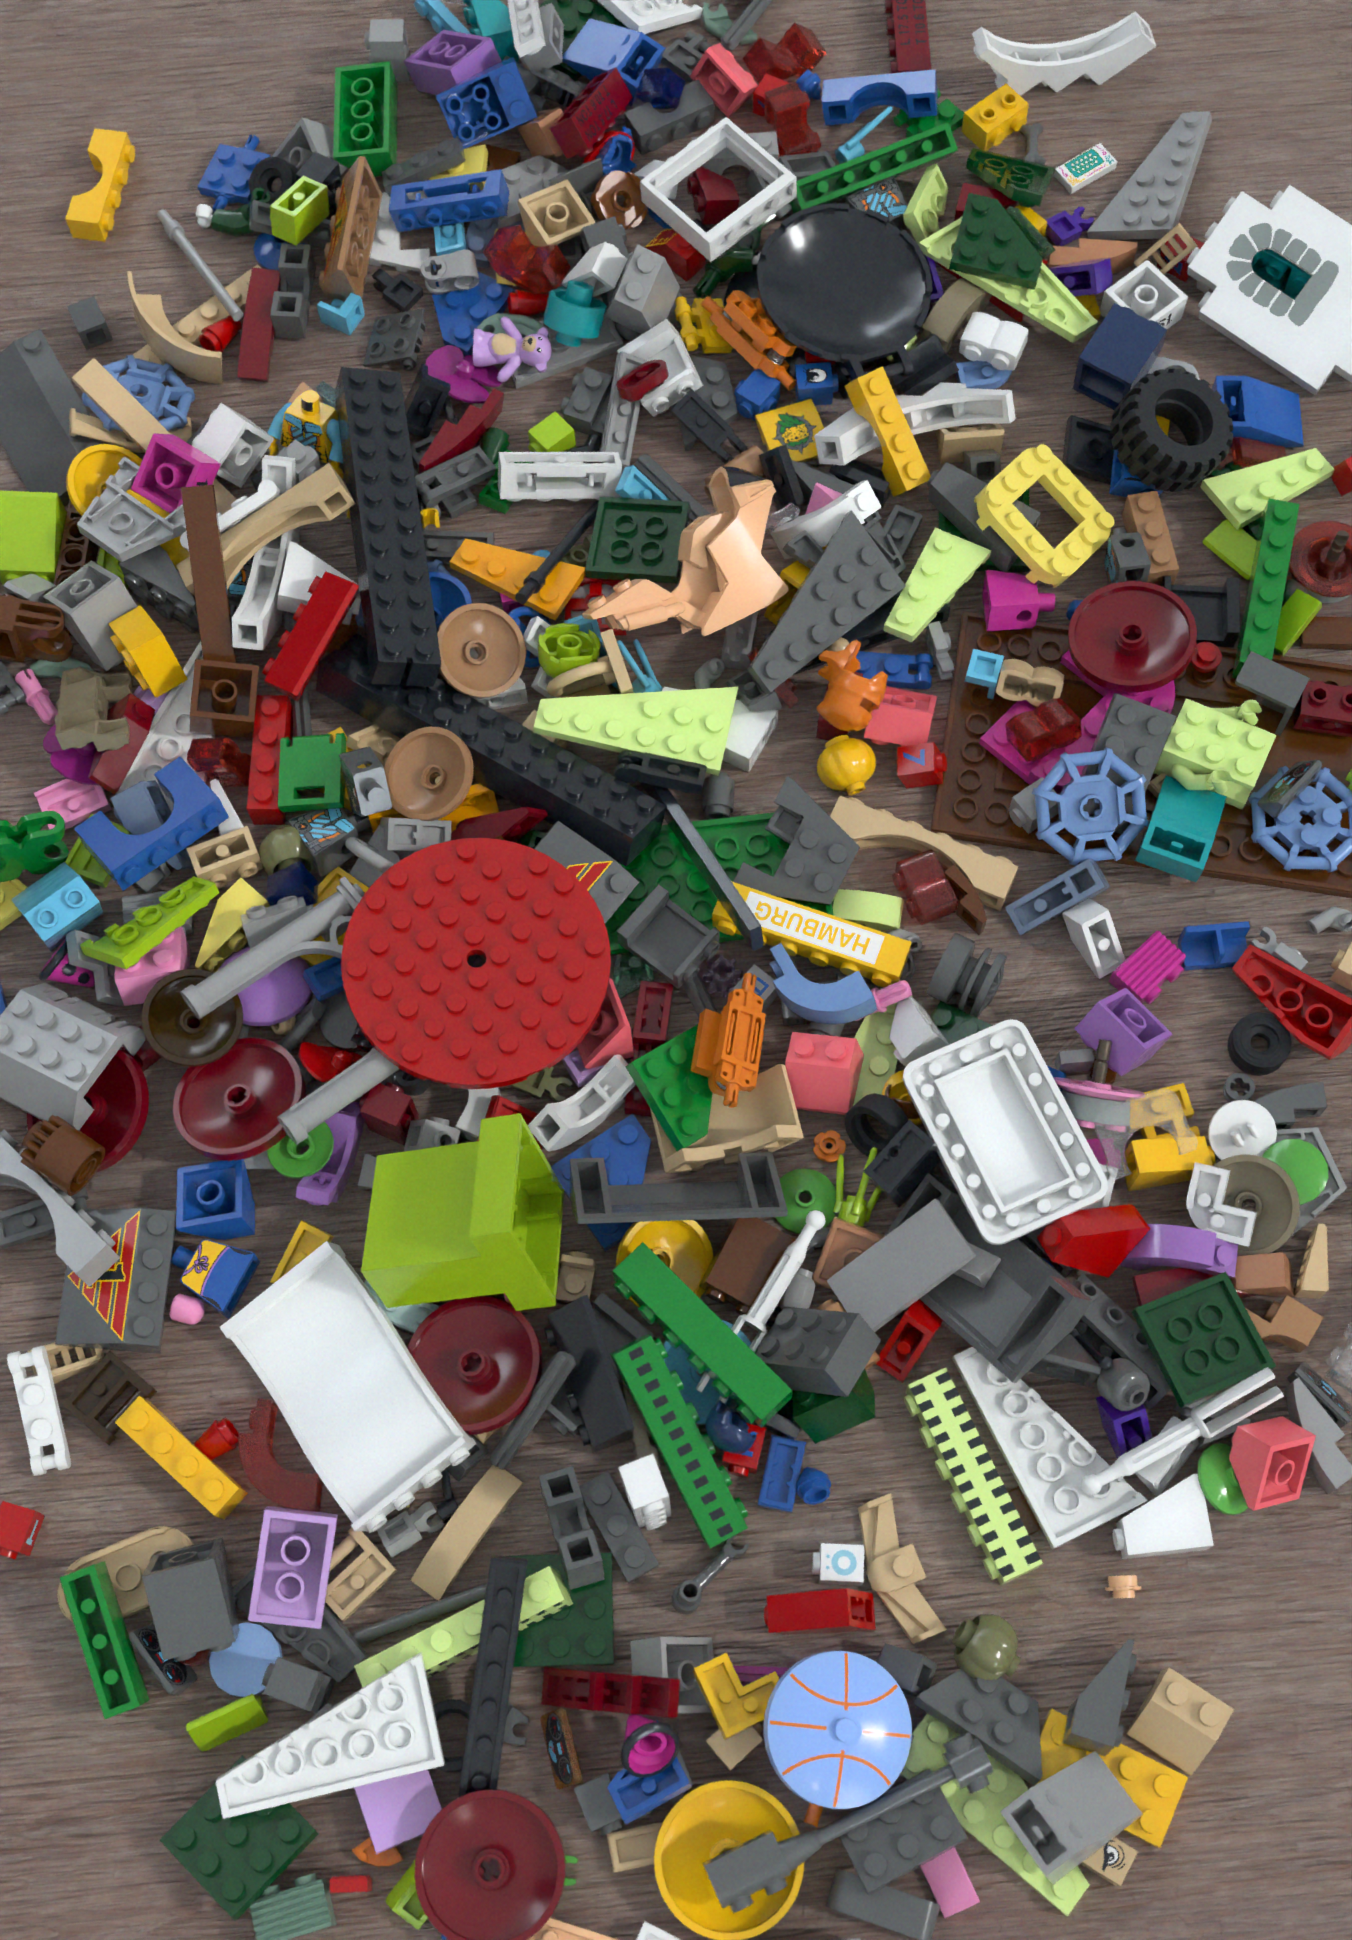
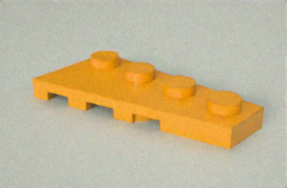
M465 538L449 563L450 568L517 601L515 595L523 587L524 579L530 572L536 571L546 558ZM559 562L545 579L546 582L538 593L532 594L523 605L556 621L586 576V568Z

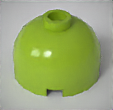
M560 623L547 627L545 634H540L538 637V659L542 669L547 675L555 678L571 669L598 662L597 659L600 656L601 648L598 636L591 630L588 631V634L579 631L580 625Z

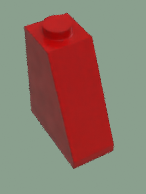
M1125 1204L1079 1210L1060 1217L1048 1224L1038 1235L1037 1239L1052 1262L1109 1278L1146 1235L1150 1227L1134 1205Z
M843 1588L766 1596L767 1605L764 1608V1621L768 1627V1632L772 1634L795 1635L876 1630L873 1593Z

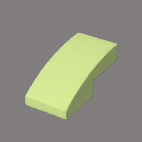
M839 889L833 902V914L836 917L857 924H865L867 927L875 930L900 929L904 900L900 897L882 893Z

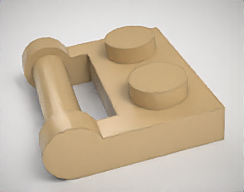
M352 1527L348 1530L349 1535L333 1549L330 1571L358 1545L362 1547L364 1552L327 1586L325 1602L343 1622L397 1572L395 1567L363 1531H354Z

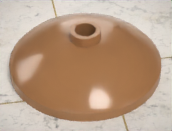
M472 603L455 609L440 624L437 630L441 657L439 671L446 682L455 690L471 697L487 698L505 692L518 680L525 665L526 646L520 628L506 612L493 605ZM470 649L477 651V659H473L470 656Z
M424 727L404 736L390 752L384 767L393 808L409 819H420L423 821L438 820L453 812L465 799L473 780V760L464 741L453 732L440 727ZM441 776L440 781L435 784V779Z

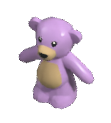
M502 317L500 319L501 326L507 334H493L481 329H474V367L506 363L497 376L500 382L507 381L522 362L536 367L540 373L546 372L547 362L551 358L552 353L547 328H540L536 334H530L522 338L513 322L508 317Z

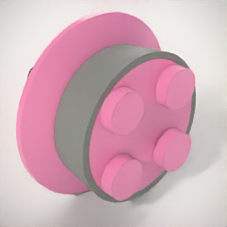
M1099 1039L1092 1080L1053 1078L1057 1086L1063 1089L1061 1093L1079 1126L1095 1128V1125L1104 1126V1129L1124 1132L1125 1126H1129V1100L1144 1098L1145 1093L1105 1083L1108 1068L1107 1061H1109L1112 1041Z

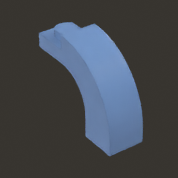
M782 943L770 948L773 961L769 965L777 978L773 981L777 995L791 1011L800 1017L816 1023L843 1024L863 1018L877 1010L875 998L859 970L834 983H814L804 978L797 971Z

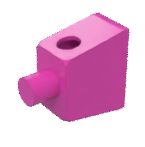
M986 570L981 595L987 631L1033 628L1036 625L1038 611L1054 612L1055 594L1038 593L1037 583L1033 584L1025 577L1026 575Z

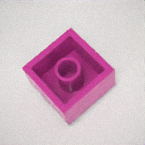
M153 433L131 489L167 512L172 513L183 504L181 487L212 485L221 463L175 435Z

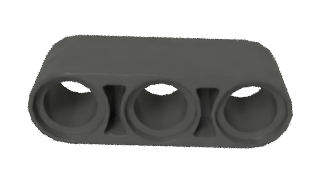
M836 1868L826 1903L828 1908L918 1940L932 1939L941 1906L888 1886L868 1895L859 1876Z

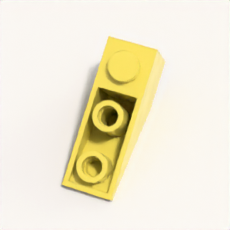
M242 878L238 879L217 900L195 963L196 969L212 973L217 972L222 963L233 952H238L247 943L240 915L246 914V910L254 906L264 905L265 908L270 906L269 902Z

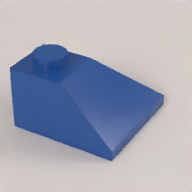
M244 1159L234 1161L221 1160L177 1168L176 1229L179 1232L219 1240L255 1235V1202Z

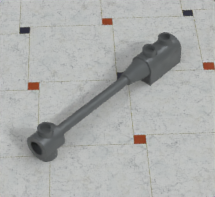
M970 1732L961 1734L943 1744L946 1751L943 1753L946 1766L816 1831H807L777 1842L773 1831L770 1829L704 1862V1868L722 1909L730 1906L732 1912L735 1913L753 1904L750 1895L763 1888L767 1896L788 1886L785 1877L791 1875L794 1869L821 1849L822 1845L951 1780H954L959 1789L967 1786L969 1793L988 1786L990 1782L987 1776L993 1773V1768L982 1744L977 1737L972 1738Z

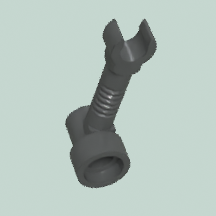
M736 1535L727 1539L721 1551L693 1580H687L675 1588L671 1597L674 1609L681 1614L693 1613L701 1602V1592L734 1558L742 1557L746 1553L749 1543L744 1545L742 1549L736 1550L731 1546V1541ZM689 1591L692 1593L693 1598L686 1597L683 1592Z

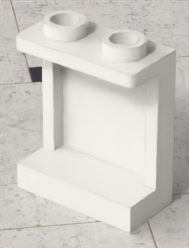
M665 319L617 350L618 353L622 351L646 361L663 360L666 362L669 373L668 378L661 386L654 387L640 399L642 405L653 417L665 412L670 406L680 401L690 389L696 391L703 386L679 332L668 319Z

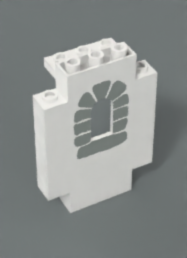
M1291 185L1288 186L1284 193L1279 191L1270 203V207L1273 208L1272 210L1241 191L1237 198H1230L1222 211L1225 214L1219 224L1214 222L1204 236L1207 239L1201 249L1196 247L1186 262L1189 264L1187 274L1197 280V288L1205 293L1198 304L1200 308L1199 319L1315 396L1333 371L1352 383V225ZM1265 249L1273 250L1311 275V278L1295 300L1253 272L1251 261L1256 253Z

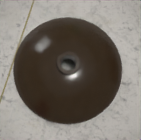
M201 969L177 971L161 979L148 993L142 1008L141 1020L144 1035L152 1049L165 1060L181 1066H203L222 1058L236 1044L243 1027V1008L238 994L201 1019H198L180 993L189 985L193 984L196 986L214 973ZM192 1019H197L200 1025L197 1028H190L188 1022Z

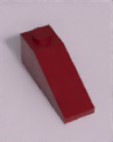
M129 693L108 709L107 720L126 717L130 726L129 744H125L117 750L107 749L98 752L96 749L88 776L89 779L112 794L118 792L149 734L155 713L154 708Z
M522 807L467 818L457 824L456 829L451 833V840L464 838L493 839L501 835L503 840L516 843L547 817L548 814L543 809Z

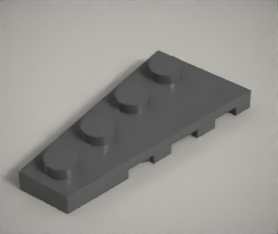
M256 1566L232 1588L235 1605L246 1612L247 1616H249ZM326 1603L324 1605L321 1629L257 1622L276 1634L275 1636L284 1643L294 1647L302 1653L303 1657L338 1682H343L355 1671L354 1666L369 1657Z

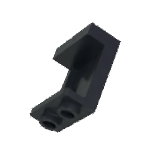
M1165 575L1161 586L1179 596L1187 604L1194 616L1197 628L1196 643L1209 642L1218 647L1234 648L1240 634L1239 578H1227L1223 587L1171 584V576Z

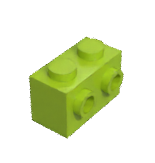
M302 176L270 206L272 235L297 246L329 215L328 187L306 176Z

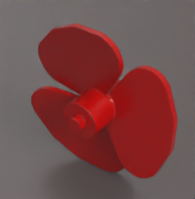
M310 1042L301 1043L298 1054L303 1067L315 1079L327 1083L363 1058V1056L335 1047L317 1046Z

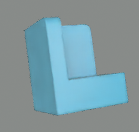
M352 292L345 301L335 298L330 305L319 301L317 304L321 323L349 336L365 316L361 297Z
M973 649L965 682L989 687L987 698L993 699L1004 656Z

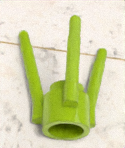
M871 1148L865 1169L875 1159L877 1148ZM839 1154V1159L837 1160L836 1202L833 1212L839 1214L838 1218L863 1227L864 1222L869 1223L871 1212L882 1192L876 1187L866 1205L867 1201L863 1198L869 1178L863 1172L857 1195H847L846 1201H843L844 1156L842 1154Z

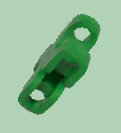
M44 811L27 814L21 817L15 826L8 821L0 820V882L18 878L24 869L37 875L49 873L66 861L69 850L62 841L65 834V822L59 813ZM46 824L56 825L51 830L41 831V828ZM52 852L60 854L56 858H49L45 856L46 854Z

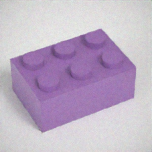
M442 30L404 60L417 90L432 95H437L502 62L491 38Z

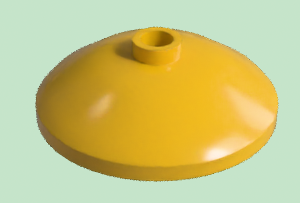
M111 444L94 445L81 451L73 459L66 476L69 498L79 514L83 516L94 498L101 496L107 487L105 482L110 475L117 473L119 470L118 463L123 457H127L138 466L141 465L142 459L123 447Z
M696 1221L635 1222L627 1230L617 1251L616 1267L643 1242L699 1298L703 1295L705 1289L699 1287V1284L713 1259V1250L707 1234ZM631 1297L629 1298L633 1304L640 1307Z

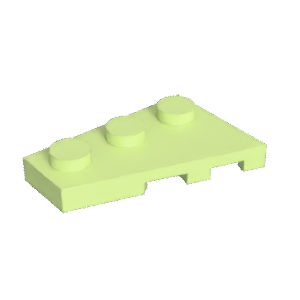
M938 164L927 166L903 214L904 223L910 229L917 245L940 230L938 220L939 217L944 216L948 186Z

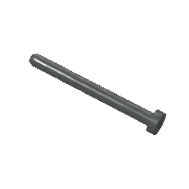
M487 1583L358 1629L351 1635L359 1644H363L485 1599Z

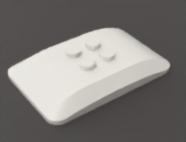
M1013 1019L1002 1021L913 1060L905 1067L903 1073L904 1085L929 1137L938 1146L937 1153L980 1235L986 1242L992 1245L1008 1243L1104 1198L1108 1191L1107 1178L1028 1029L1020 1021Z

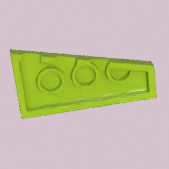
M193 876L160 896V903L158 905L138 909L132 913L134 916L133 920L121 927L116 923L104 930L106 936L94 943L91 939H88L80 944V947L86 956L127 970L138 963L139 959L153 947L161 944L163 939L176 928L183 926L186 920L199 909L206 907L209 901L219 894L215 882Z

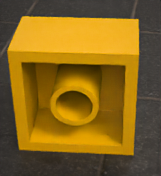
M141 605L108 623L114 633L113 636L109 637L119 654L121 653L126 668L135 677L143 691L149 689L156 698L188 680L163 633Z

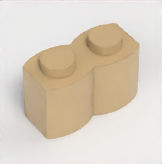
M1007 659L1003 660L995 692L1008 700H1027L1029 703L1040 708H1056L1063 688L1064 675L1050 667L1033 668L1024 661Z

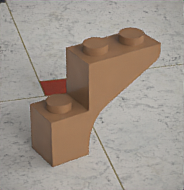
M1288 1295L1279 1303L1274 1300L1263 1317L1264 1319L1246 1309L1263 1342L1280 1343L1298 1353L1309 1345L1324 1318Z

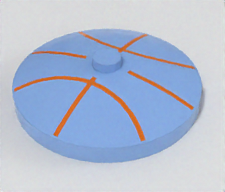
M825 1651L805 1657L782 1675L769 1697L764 1716V1742L769 1760L780 1780L794 1794L812 1804L832 1809H848L867 1804L890 1788L900 1775L908 1758L912 1738V1724L905 1696L890 1673L866 1656L847 1651Z

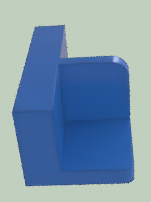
M1249 922L1184 927L1177 941L1179 949L1186 955L1182 964L1184 971L1233 967L1247 949L1245 936L1250 930Z

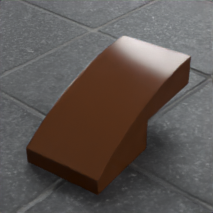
M953 864L944 872L942 886L959 900L956 915L980 935L984 931L987 921L984 907L969 880Z

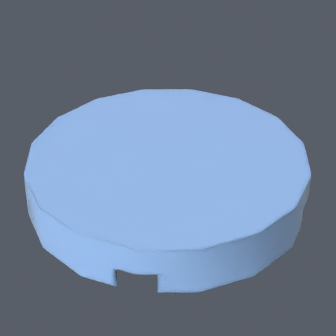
M247 1622L239 1624L238 1636L236 1641L232 1643V1646L222 1651L210 1653L209 1665L211 1676L217 1686L229 1695L245 1697L250 1694L260 1695L266 1687L262 1685V1681L267 1667L270 1663L275 1664L277 1657L283 1658L281 1645L275 1635L263 1626Z

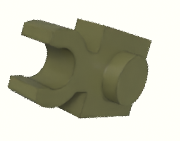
M547 1067L538 1073L528 1076L525 1081L511 1084L510 1087L539 1100L543 1092H546L551 1100L557 1103L564 1101L566 1098L556 1092V1087L563 1085L570 1088L573 1082L566 1077H558L556 1079L550 1077L554 1068Z

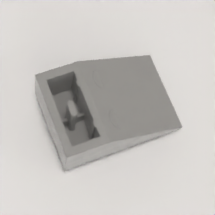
M1096 1751L1031 1787L1000 1811L1045 1877L1052 1884H1055L1143 1815Z

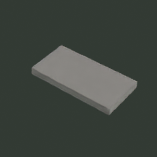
M606 317L603 320L600 336L598 338H583L580 347L567 346L557 342V331L546 326L542 320L540 323L547 328L550 334L549 341L552 348L546 372L540 373L536 367L522 362L511 376V379L516 389L618 352L617 350L622 348L624 343L613 321Z
M934 1199L826 1281L847 1312L859 1313L875 1332L977 1255L941 1203Z

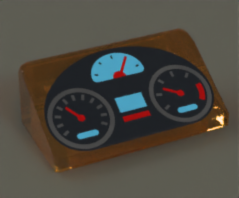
M562 1707L542 1715L540 1722L556 1788L561 1790L582 1784L584 1779L567 1710Z

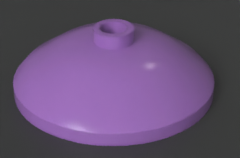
M250 947L241 949L231 955L222 963L218 970L250 950ZM300 956L290 959L238 993L243 1008V1024L270 1026L287 1021L298 1014L307 1004L312 994V990L303 978L304 970L309 968L307 962Z

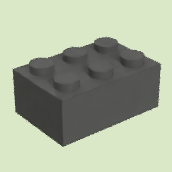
M784 1307L776 1317L775 1323L765 1339L759 1344L755 1354L792 1390L848 1397L881 1340L859 1313Z

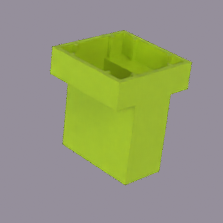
M521 1113L481 1119L479 1141L377 1155L361 1273L386 1308L505 1293L516 1311L556 1306L564 1189Z

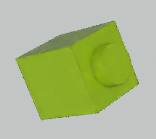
M556 411L528 431L530 443L528 448L530 452H564L566 449L576 447L574 429Z

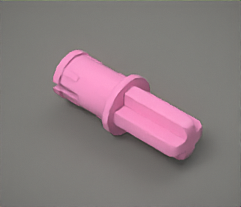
M26 669L28 677L24 670L20 671L16 675L15 681L26 695V703L35 709L43 723L48 725L54 724V716L58 714V711L49 698V691L41 686L31 669Z
M903 980L880 990L877 987L871 989L877 1010L873 1013L878 1011L881 1013L886 1012L887 1006L910 997L912 991L909 983Z

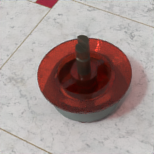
M1320 521L1312 523L1300 530L1293 539L1289 562L1291 577L1304 586L1310 596L1322 603L1339 602L1352 595V526L1342 522Z

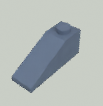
M156 780L140 781L110 798L114 805L116 818L133 835L146 834L159 828L171 815L170 808ZM188 846L166 861L176 870L193 868L187 851Z
M1087 859L1006 906L1005 909L1019 934L1023 935L1111 887L1097 862L1093 861V859Z

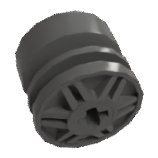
M955 933L940 959L926 994L947 1004L955 992L961 994L958 1009L964 1011L969 1000L972 999L975 1002L970 1015L978 1018L982 1011L992 1002L1004 976V965L1007 956L999 953L992 965L987 964L992 949L987 947L978 959L972 957L975 941Z

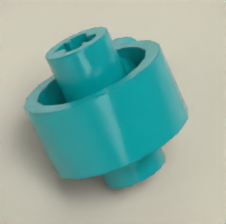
M569 280L567 288L557 287L549 292L543 322L549 328L557 331V342L567 346L580 347L583 338H598L600 336L607 306L601 300L593 297L594 287L582 281Z

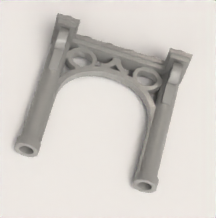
M344 876L339 880L340 885L336 887V893L196 986L191 984L180 991L186 1004L194 1015L201 1019L290 959L307 954H325L342 959L343 945L338 944L337 938L347 930L352 914L364 895L363 890L356 883L351 885ZM319 936H322V937L324 938V940H325V941H311V940H313V939H315V938H317V937H319ZM373 1047L359 1061L277 1117L278 1121L290 1139L298 1145L309 1137L308 1133L400 1068L388 1061Z

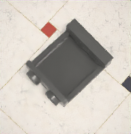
M659 884L617 931L618 944L677 989L684 982L690 983L700 970L698 966L705 958L711 959L720 947L719 930L715 927L709 930L669 900V892Z

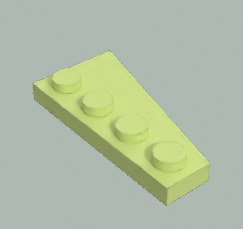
M1314 448L1205 479L1200 487L1235 529L1239 530L1262 516L1269 498L1288 502L1331 477L1335 469Z
M935 528L905 584L906 587L903 588L889 614L883 631L912 643L936 617L937 612L942 606L955 596V592L964 582L967 583L974 575L975 570L990 558L991 550Z
M897 1002L887 1006L886 1012L881 1013L878 1011L866 1016L854 1037L859 1043L864 1059L853 1106L866 1095L873 1093L882 1095L885 1083L891 1075L895 1074L898 1059L893 1053L896 1047L889 1039Z

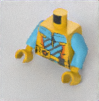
M313 390L304 391L293 402L286 403L276 413L267 432L274 438L269 446V455L276 456L278 454L279 447L276 443L278 439L280 440V445L288 447L294 440H297L304 446L312 447L319 455V461L327 464L330 463L343 480L344 473L339 467L340 463H343L337 410L332 406L319 402V394Z

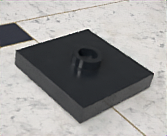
M1070 415L1066 423L1062 463L1072 474L1110 485L1114 448L1111 440L1114 435L1110 433V426Z

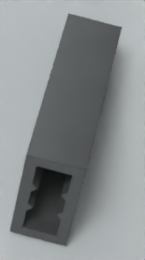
M946 462L940 471L935 470L927 483V486L930 487L928 501L972 543L991 550L989 560L1000 571L1008 572L1018 555L990 525L982 531L976 522L980 516L974 498L987 483ZM1018 500L1013 502L1012 504L1037 530L1041 513Z

